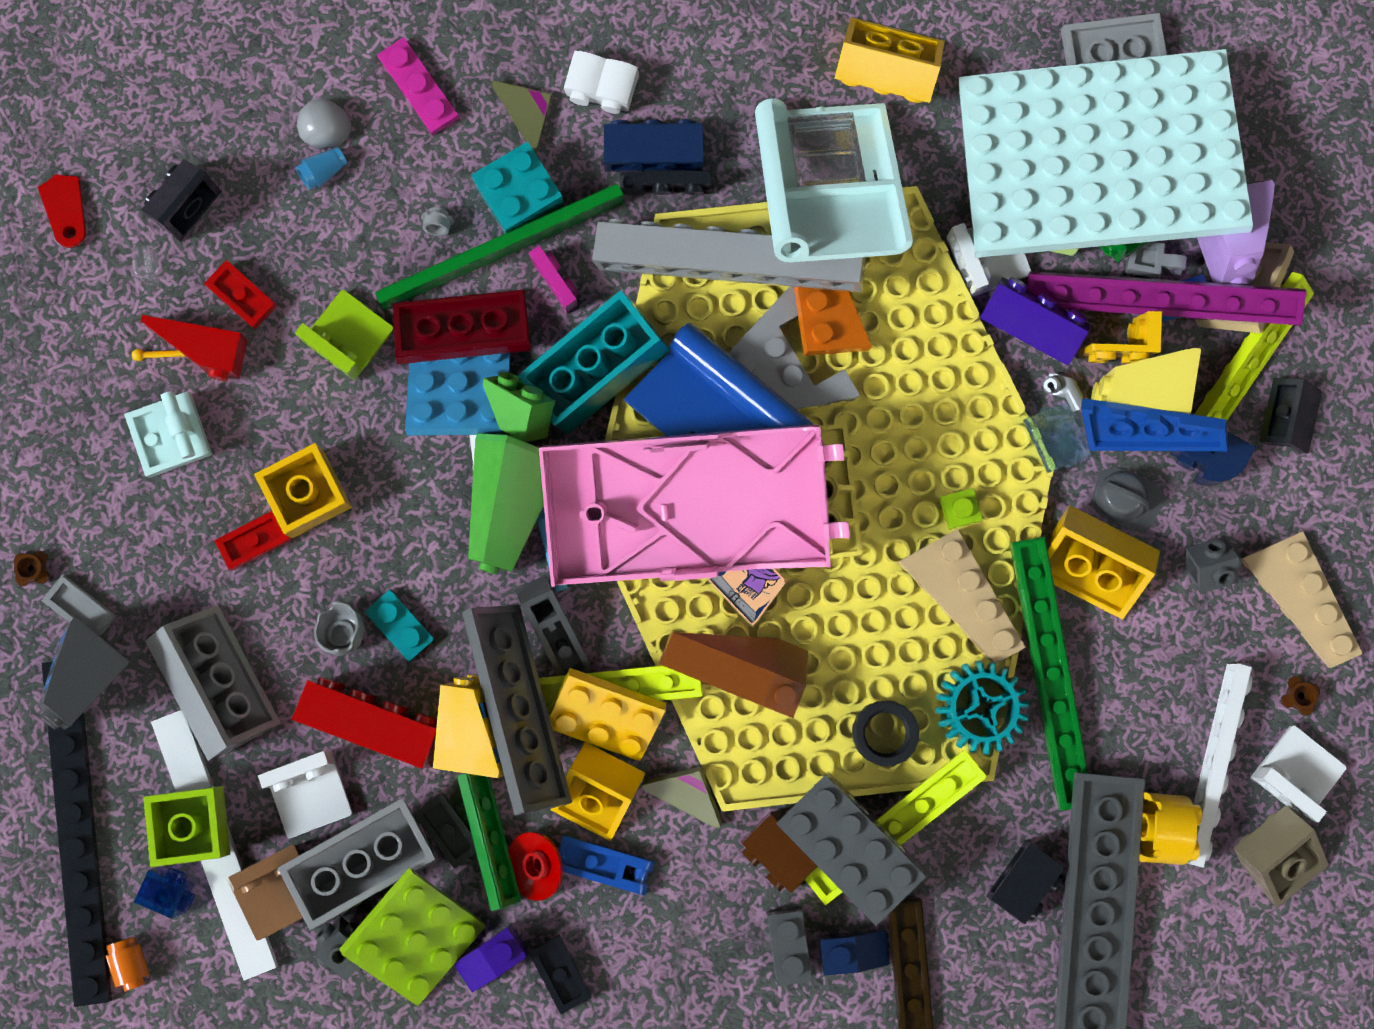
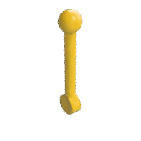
M135 349L132 351L133 360L138 362L144 358L185 357L178 350L144 352L142 349Z

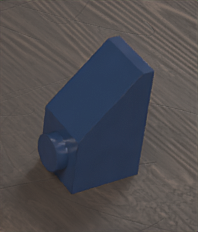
M886 929L818 935L820 967L824 976L859 973L890 965Z

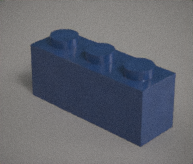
M651 119L644 121V124H630V121L614 120L611 124H604L605 172H645V170L703 171V123L683 119L677 121L676 124H663L661 120Z

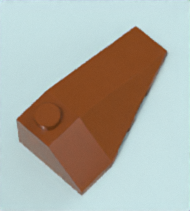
M671 632L659 665L794 718L806 687L808 651L778 638Z

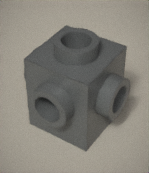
M1225 537L1186 548V571L1200 594L1239 583V568L1242 567V558L1236 548L1232 549Z
M341 916L333 924L327 923L318 932L315 938L317 944L314 955L324 969L328 971L333 970L346 981L359 966L344 957L339 948L359 925L355 922L349 923Z

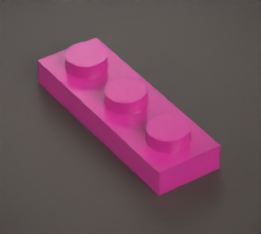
M404 37L377 54L382 65L432 136L459 119L455 109Z

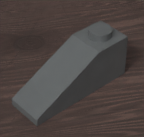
M546 575L516 589L520 604L557 675H567L570 668L583 673L594 672Z

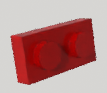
M227 260L204 283L205 286L254 330L277 307L268 296Z
M273 511L214 540L230 571H234L292 541L291 537L283 533Z

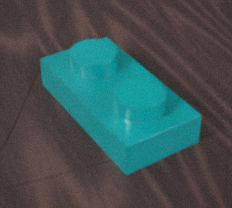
M390 589L365 611V614L409 662H412L436 640Z

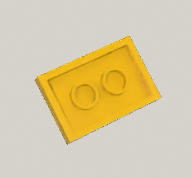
M570 668L551 708L549 717L552 729L556 732L641 761L666 711V702Z

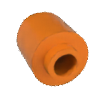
M130 937L106 946L109 955H106L115 988L123 986L124 992L145 985L143 978L149 976L150 973L141 945L136 944L135 938Z

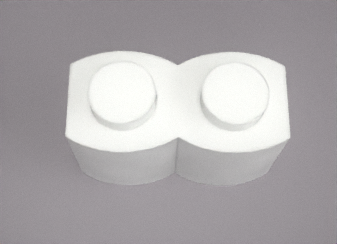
M574 51L564 85L565 94L570 97L569 100L578 105L587 106L589 102L601 105V109L613 114H619L620 110L629 111L639 76L638 67L618 60L605 59L591 53Z

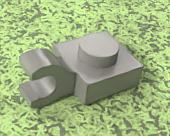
M1148 242L1127 257L1125 273L1158 279L1161 271H1163L1167 275L1181 277L1182 270H1185L1187 257L1164 253L1165 244Z

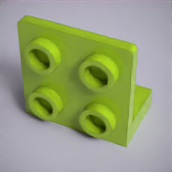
M341 290L311 329L302 323L294 334L311 349L355 381L394 332V328L348 292Z

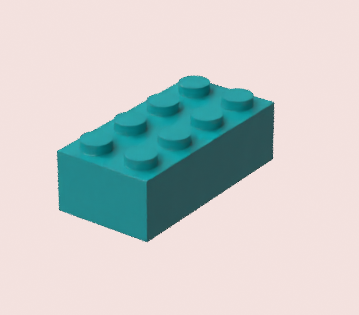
M620 290L517 376L521 382L528 386L540 388L544 395L555 400L551 422L556 428L568 435L667 354L670 349L635 303Z

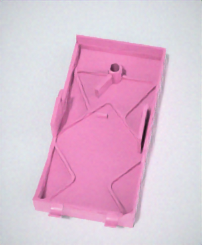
M820 424L544 445L539 448L551 587L565 584L660 578L661 581L718 577L719 572L831 567L829 539L850 538L848 522L829 523L825 461H843V444L823 445Z

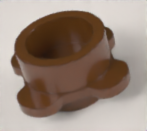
M37 551L35 554H17L14 558L16 583L20 586H26L30 582L46 583L50 577L46 571L48 555L43 551ZM31 565L34 566V570L32 572L29 571V567Z
M1293 676L1287 681L1289 687L1286 694L1281 697V704L1285 708L1292 707L1299 710L1301 715H1310L1320 695V688L1316 684L1302 682L1300 677ZM1298 693L1303 694L1302 699L1298 698Z

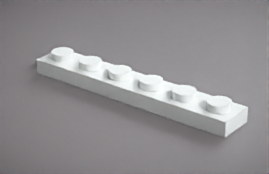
M1227 664L1194 798L1193 804L1199 805L1202 810V821L1197 826V841L1199 842L1200 853L1196 861L1190 860L1188 864L1204 868L1205 861L1209 860L1212 853L1213 845L1210 839L1213 828L1218 825L1221 811L1218 806L1221 795L1225 793L1228 787L1229 778L1226 775L1229 761L1233 760L1237 748L1234 739L1237 728H1240L1244 720L1245 712L1242 706L1245 695H1248L1252 687V676H1250L1252 667L1246 665Z

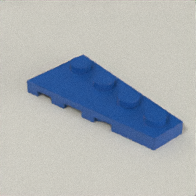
M1082 399L1081 411L1089 451H1228L1226 419Z

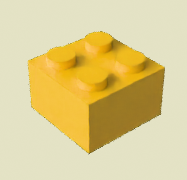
M316 443L254 474L283 533L291 538L353 508L324 450Z

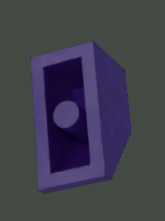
M510 923L457 960L454 966L471 992H474L525 959L529 954V950Z

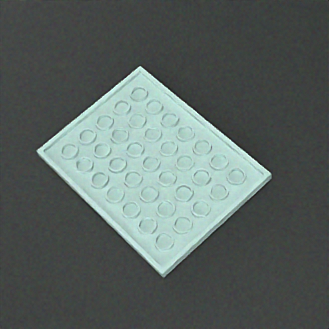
M1226 49L958 77L975 258L1250 233L1252 231L1253 221Z

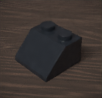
M183 159L179 165H174L168 171L166 181L158 190L152 191L147 196L144 202L145 206L141 210L151 220L181 242L222 191L206 172Z

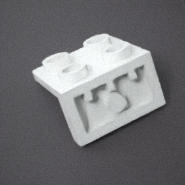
M965 223L952 227L946 237L971 297L995 289L1002 277L1007 280L1010 277L1021 280L1028 277L1029 271H1031L1024 253L975 258L972 227L967 229Z
M1289 726L1252 774L1251 778L1303 820L1319 823L1327 812L1319 804L1344 773L1346 766L1299 728Z
M331 750L316 753L258 775L262 789H271L288 838L296 837L353 814Z

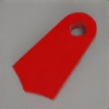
M55 174L47 182L38 186V191L55 239L63 247L75 248L86 237L80 179L77 176ZM69 230H76L73 238H66Z

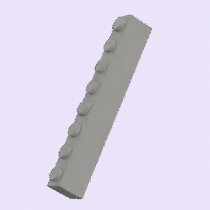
M609 219L608 222H598L592 261L601 271L862 292L866 257L792 263L783 262L775 256L772 235H760L759 232L751 229H741L739 233L726 232L725 229L715 226L707 227L706 230H697L686 224H675L672 228L661 227L660 224L651 221H643L641 225H633L621 219Z

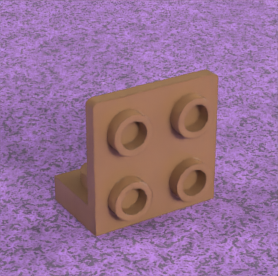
M294 844L227 878L230 888L257 941L303 918L278 870V867L299 856Z

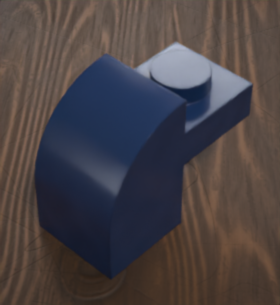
M1228 432L1227 452L1171 451L1170 455L1177 458L1176 463L1181 467L1194 471L1195 468L1199 470L1193 482L1211 486L1221 484L1239 475L1249 462L1256 446Z

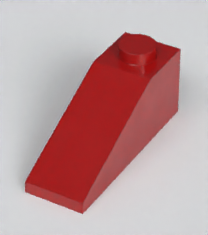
M142 315L141 322L208 373L209 378L219 381H228L229 377L240 378L248 341L240 332Z

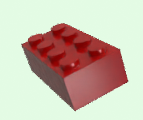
M319 676L318 681H306L291 720L421 769L431 768L434 761L436 718L423 713H416L415 717L406 714L408 708L391 701H384L382 705L375 703L377 696L359 689H351L350 693L343 691L345 684L327 677Z

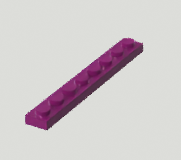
M1029 271L1027 290L1037 296L1043 293L1057 301L1056 306L1061 309L1128 314L1162 311V316L1302 325L1306 289L1034 271Z

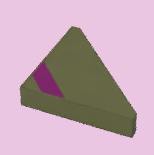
M493 80V90L498 95L524 140L529 142L537 154L552 95Z
M702 766L647 779L641 785L644 791L714 828L721 827L723 823Z

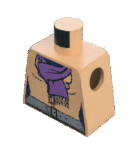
M781 568L719 572L718 577L708 578L712 586L752 627L787 582L778 573Z

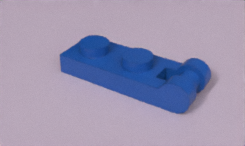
M563 835L559 847L563 872L636 894L646 895L649 886L646 884L648 873L653 872L655 861L567 835ZM626 865L636 868L632 880L623 877Z

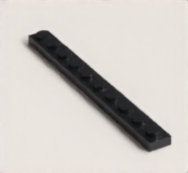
M52 662L41 663L43 685H45ZM83 712L65 730L62 727L55 730L47 724L74 1007L112 1001L109 966L106 959L108 953L85 716Z

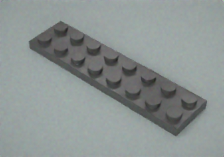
M1074 772L1054 1029H1126L1145 779Z

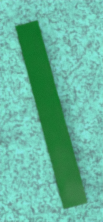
M614 184L376 291V297L382 308L388 310L393 307L392 303L408 301L624 203L619 184Z
M1038 537L1010 542V549L1058 809L1064 811L1071 809L1074 772L1088 773L1046 538Z

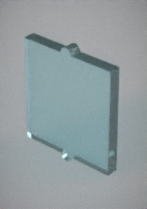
M1067 402L1051 409L1045 407L1040 410V413L1023 420L1047 473L1064 466L1070 468L1074 466V462L1091 455Z

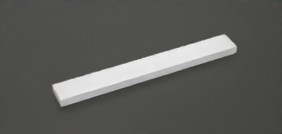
M180 710L152 721L151 724L175 791L214 787L198 741L182 711ZM228 827L231 855L218 859L203 860L201 863L243 980H247L277 968L278 963L268 936L259 941L255 939L227 881L229 876L243 870Z

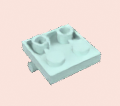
M174 391L165 392L160 395L162 401L124 414L144 474L148 478L212 455L192 394L188 391L175 395Z

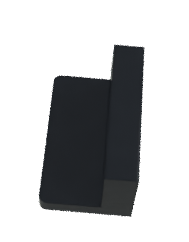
M1273 378L1260 442L1272 446L1292 447L1300 453L1308 454L1320 404L1321 390L1305 379Z

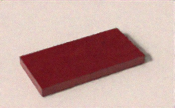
M525 289L392 303L397 365L531 350Z

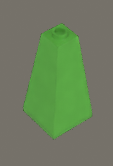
M477 433L474 448L468 559L480 563L479 570L498 575L499 569L509 572L513 571L544 506L539 447L508 435Z

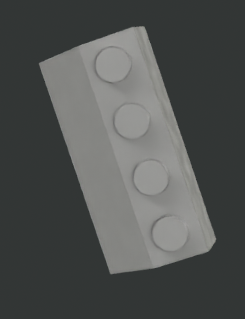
M219 605L163 625L145 641L208 761L238 748L281 723Z
M402 798L278 867V870L311 931L319 929L391 888L409 867L415 872H419L437 862L438 859L421 827Z

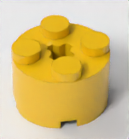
M1144 792L1139 861L1185 865L1190 860L1196 861L1200 853V846L1197 841V826L1202 821L1201 807L1194 805L1188 796Z

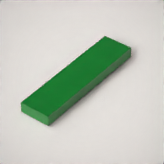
M467 773L458 775L457 778L491 911L499 910L521 902L490 777Z

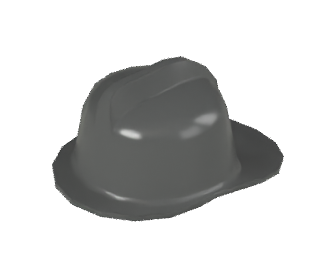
M1110 468L1099 473L1090 503L1095 511L1104 518L1127 529L1143 532L1147 531L1166 504V499L1161 489L1153 482L1125 469Z

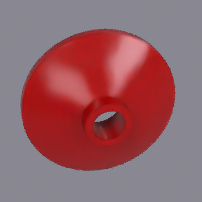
M531 831L517 836L511 843L508 851L519 893L534 901L550 898L559 889L563 878V864L557 847L547 836L539 832Z

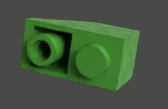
M501 372L498 376L483 379V387L499 429L523 442L547 438L555 400L544 395L540 388L528 386L521 382L519 377L512 373Z

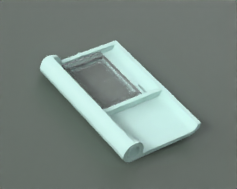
M771 98L758 104L755 110L774 253L779 260L792 263L897 255L907 251L912 246L913 238L885 103L836 107L820 106L787 110L786 104L779 99Z

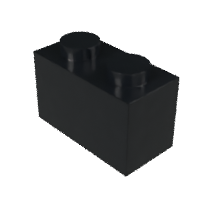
M1024 841L986 897L1019 922L1026 924L1028 920L1033 921L1040 914L1043 908L1041 901L1048 891L1053 893L1063 880V876L1060 874L1064 867L1032 843Z

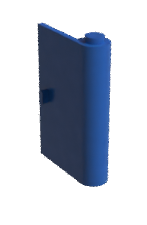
M691 322L684 325L676 333L670 343V352L624 398L627 404L665 436L814 424Z

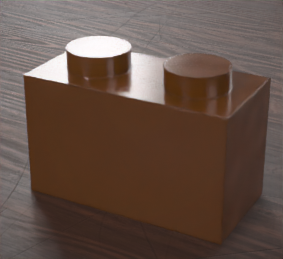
M768 813L741 841L746 847L741 853L755 867L761 863L770 872L766 878L779 892L785 887L792 893L817 865L776 824L778 821L775 817Z

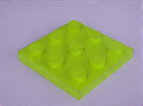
M409 867L339 950L351 962L419 1006L484 930L486 925L479 917Z

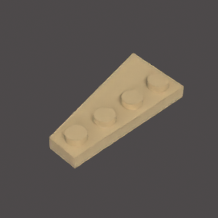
M958 529L897 562L904 571H907L919 587L926 594L930 595L941 607V610L963 630V633L991 662L997 664L1026 648Z
M1303 531L1242 558L1244 566L1247 569L1249 568L1258 579V583L1272 596L1281 607V611L1295 624L1301 635L1328 668H1333L1362 654Z

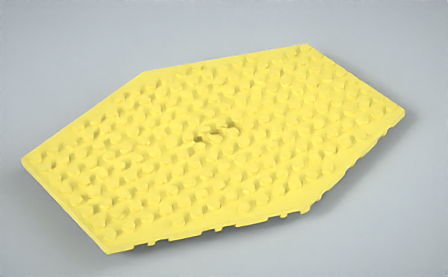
M917 186L902 187L913 238L912 246L907 251L897 255L866 257L862 292L849 291L872 345L869 351L804 356L799 319L780 328L813 385H817L845 369L860 394L859 398L854 401H841L822 407L814 406L798 409L812 423L820 424L823 445L843 444L844 460L827 461L825 464L826 484L831 489V497L827 501L829 517L834 522L849 523L850 538L829 539L831 567L781 568L778 573L787 582L753 627L712 586L708 578L679 581H661L660 578L617 581L655 666H660L659 661L671 632L778 638L808 651L806 687L794 718L702 682V697L671 700L722 811L797 803L828 771L853 797L914 790L962 750L965 749L968 752L969 741L962 748H958L956 746L958 734L951 739H947L945 736L947 731L952 728L951 725L946 727L939 726L938 722L946 719L947 716L946 713H936L935 708L945 707L946 701H939L936 699V695H948L949 691L944 689L941 683L943 681L955 683L950 676L951 671L955 670L963 677L961 665L968 664L974 672L975 661H982L985 671L988 663L991 661L963 633V630L941 610V607L930 595L926 594L919 587L912 576L901 568L897 563L900 560L958 529L1020 639L1022 638L1021 631L1024 620L1010 542L1041 537L1042 522L1045 509L1047 508V497L1054 466L1039 440L1040 436L1036 428H1033L1027 416L1021 397L993 346L994 342L990 334H987L978 309L959 271L956 270L948 254L949 250L945 242L941 240L934 225V219ZM767 202L658 213L654 217V222L660 224L661 227L673 228L675 224H686L692 226L693 229L706 230L707 227L715 226L725 229L726 232L739 233L741 229H751L759 232L760 235H772ZM642 274L635 305L668 347H670V343L676 333L684 325L691 322L729 353L790 286ZM667 354L615 396L605 441L665 436L627 404L624 398ZM974 488L983 521L948 530L939 498ZM1019 652L997 663L995 674L1002 667H1006L1009 671L1005 680L1013 677ZM976 679L979 687H983L987 695L992 697L1003 693L995 683L986 679ZM967 684L958 695L956 712L968 704L967 690L969 689ZM980 698V705L969 713H983V717H985V709L995 702H981L982 698ZM876 701H894L904 705L915 716L919 726V742L915 752L906 761L895 766H880L867 761L857 751L852 739V726L857 714L866 705ZM1007 703L996 712L997 730L1003 725L1006 718ZM891 713L875 715L866 727L867 742L873 750L879 753L897 751L903 745L906 737V729L903 722ZM975 718L960 722L967 731L981 737L988 735L985 728H982L979 721ZM980 743L976 753L968 752L987 775V778L982 782L994 781L1000 751H996L992 743L989 754L982 753Z

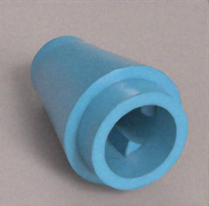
M336 147L302 159L301 164L295 168L307 189L311 190L314 187L319 189L341 170L343 166L347 165V160L341 150Z

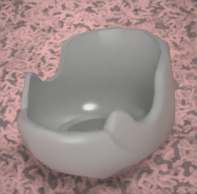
M315 99L308 102L299 111L296 127L299 137L311 147L316 149L336 148L341 146L349 137L351 121L348 113L333 101Z
M335 601L332 602V606L329 609L319 612L317 624L314 628L315 643L326 654L343 656L360 646L365 635V625L362 616L353 606L348 603Z

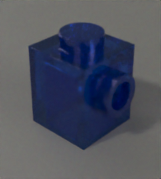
M158 867L148 870L134 903L173 919L180 916L182 912L187 913L195 898V894L191 893L195 883L186 880L188 875L178 869L169 867L165 871Z

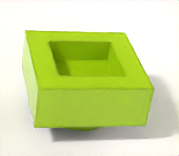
M974 488L939 498L948 530L983 521Z

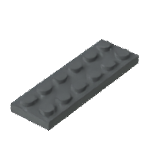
M520 605L477 607L463 611L462 615L514 816L572 803Z

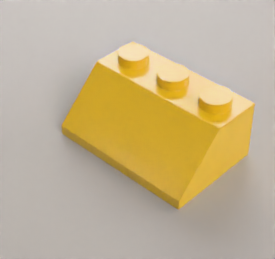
M851 17L834 79L841 80L845 85L852 87L859 85L869 87L883 95L892 93L904 96L910 102L920 103L923 101L930 103L941 67L945 41Z
M1071 505L1067 507L1047 542L1054 585L1122 620L1154 577L1160 555V550Z

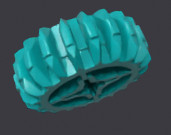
M975 661L974 672L968 664L961 665L963 677L954 670L950 672V676L955 683L952 684L948 681L941 683V686L949 692L948 695H936V699L939 701H946L945 707L935 708L936 713H946L947 716L946 719L940 720L938 724L940 727L951 725L952 728L947 731L945 736L947 739H951L958 734L959 737L956 741L958 748H962L969 741L968 752L976 753L979 743L983 754L990 753L991 743L996 751H1002L1003 743L1001 739L1012 745L1015 740L1010 732L1022 734L1024 731L1021 726L1016 724L1017 720L1028 721V716L1026 714H1019L1020 708L1029 707V702H1019L1018 696L1024 695L1026 690L1025 688L1014 690L1013 686L1019 681L1017 676L1005 680L1008 675V668L1002 667L995 674V662H989L984 671L982 661ZM976 679H986L995 683L1003 693L992 697L987 695L983 687H979ZM967 684L969 689L967 690L968 704L956 712L958 695ZM980 698H982L981 702H995L985 709V717H983V713H969L980 705ZM1007 703L1008 712L1006 719L997 730L996 712ZM975 718L979 721L981 727L985 728L988 735L982 737L974 735L967 731L960 722Z

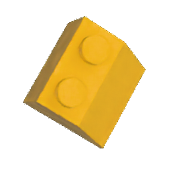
M584 742L566 776L572 803L551 808V811L611 842L646 773Z

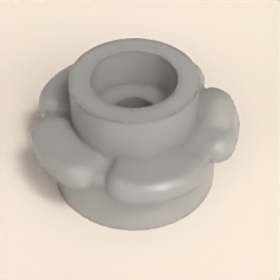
M439 207L430 208L429 211L421 215L423 230L433 236L447 235L450 226L454 223L453 218L448 216V212Z

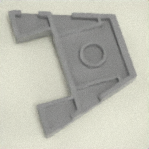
M792 286L779 297L729 351L732 357L797 410L814 406H827L841 401H854L860 396L845 369L819 384L813 385L780 329L798 319L794 287Z

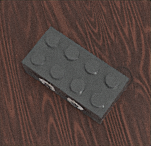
M829 771L776 823L875 926L927 876L926 869Z

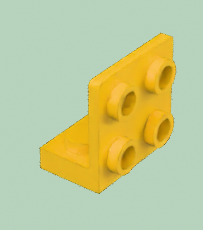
M1147 311L1133 318L1132 323H1129L1127 329V341L1132 343V345L1090 344L1079 350V356L1088 357L1089 363H1109V360L1122 358V364H1129L1148 359L1150 356L1160 353L1162 311Z

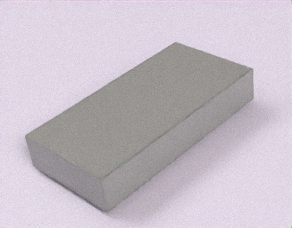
M66 574L60 576L41 600L68 622L76 616L100 637L118 616Z

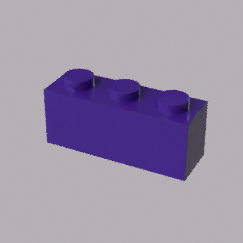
M1002 277L984 307L980 318L1069 366L1089 333L1090 324L1086 322L1087 318L1073 309H1069L1067 312L1057 307V301L1046 294L1040 293L1037 296L1026 290L1028 286L1014 277H1010L1009 280Z

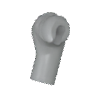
M1050 374L1044 379L1043 389L1047 393L1066 398L1073 413L1081 410L1084 396L1075 379L1060 374Z

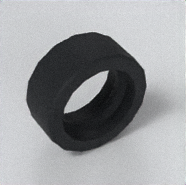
M876 701L866 705L857 714L852 726V739L857 751L867 761L880 766H895L906 761L915 752L919 742V726L915 716L904 705L894 701ZM880 713L896 715L903 722L906 729L903 745L892 753H879L873 750L866 739L868 722Z

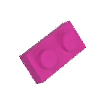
M540 245L530 251L529 256L532 263L568 314L577 308L578 303L575 297L579 295V292L569 278L563 280L557 272L561 266L552 252L549 251L545 254Z

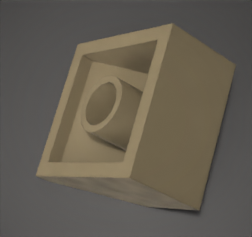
M1286 805L1278 812L1269 815L1260 827L1251 834L1245 835L1238 845L1234 847L1241 865L1276 908L1281 906L1329 866L1315 830Z

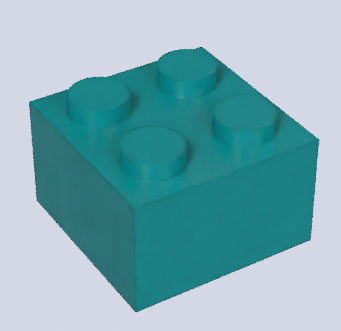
M528 141L471 174L476 189L504 234L565 207L561 193Z

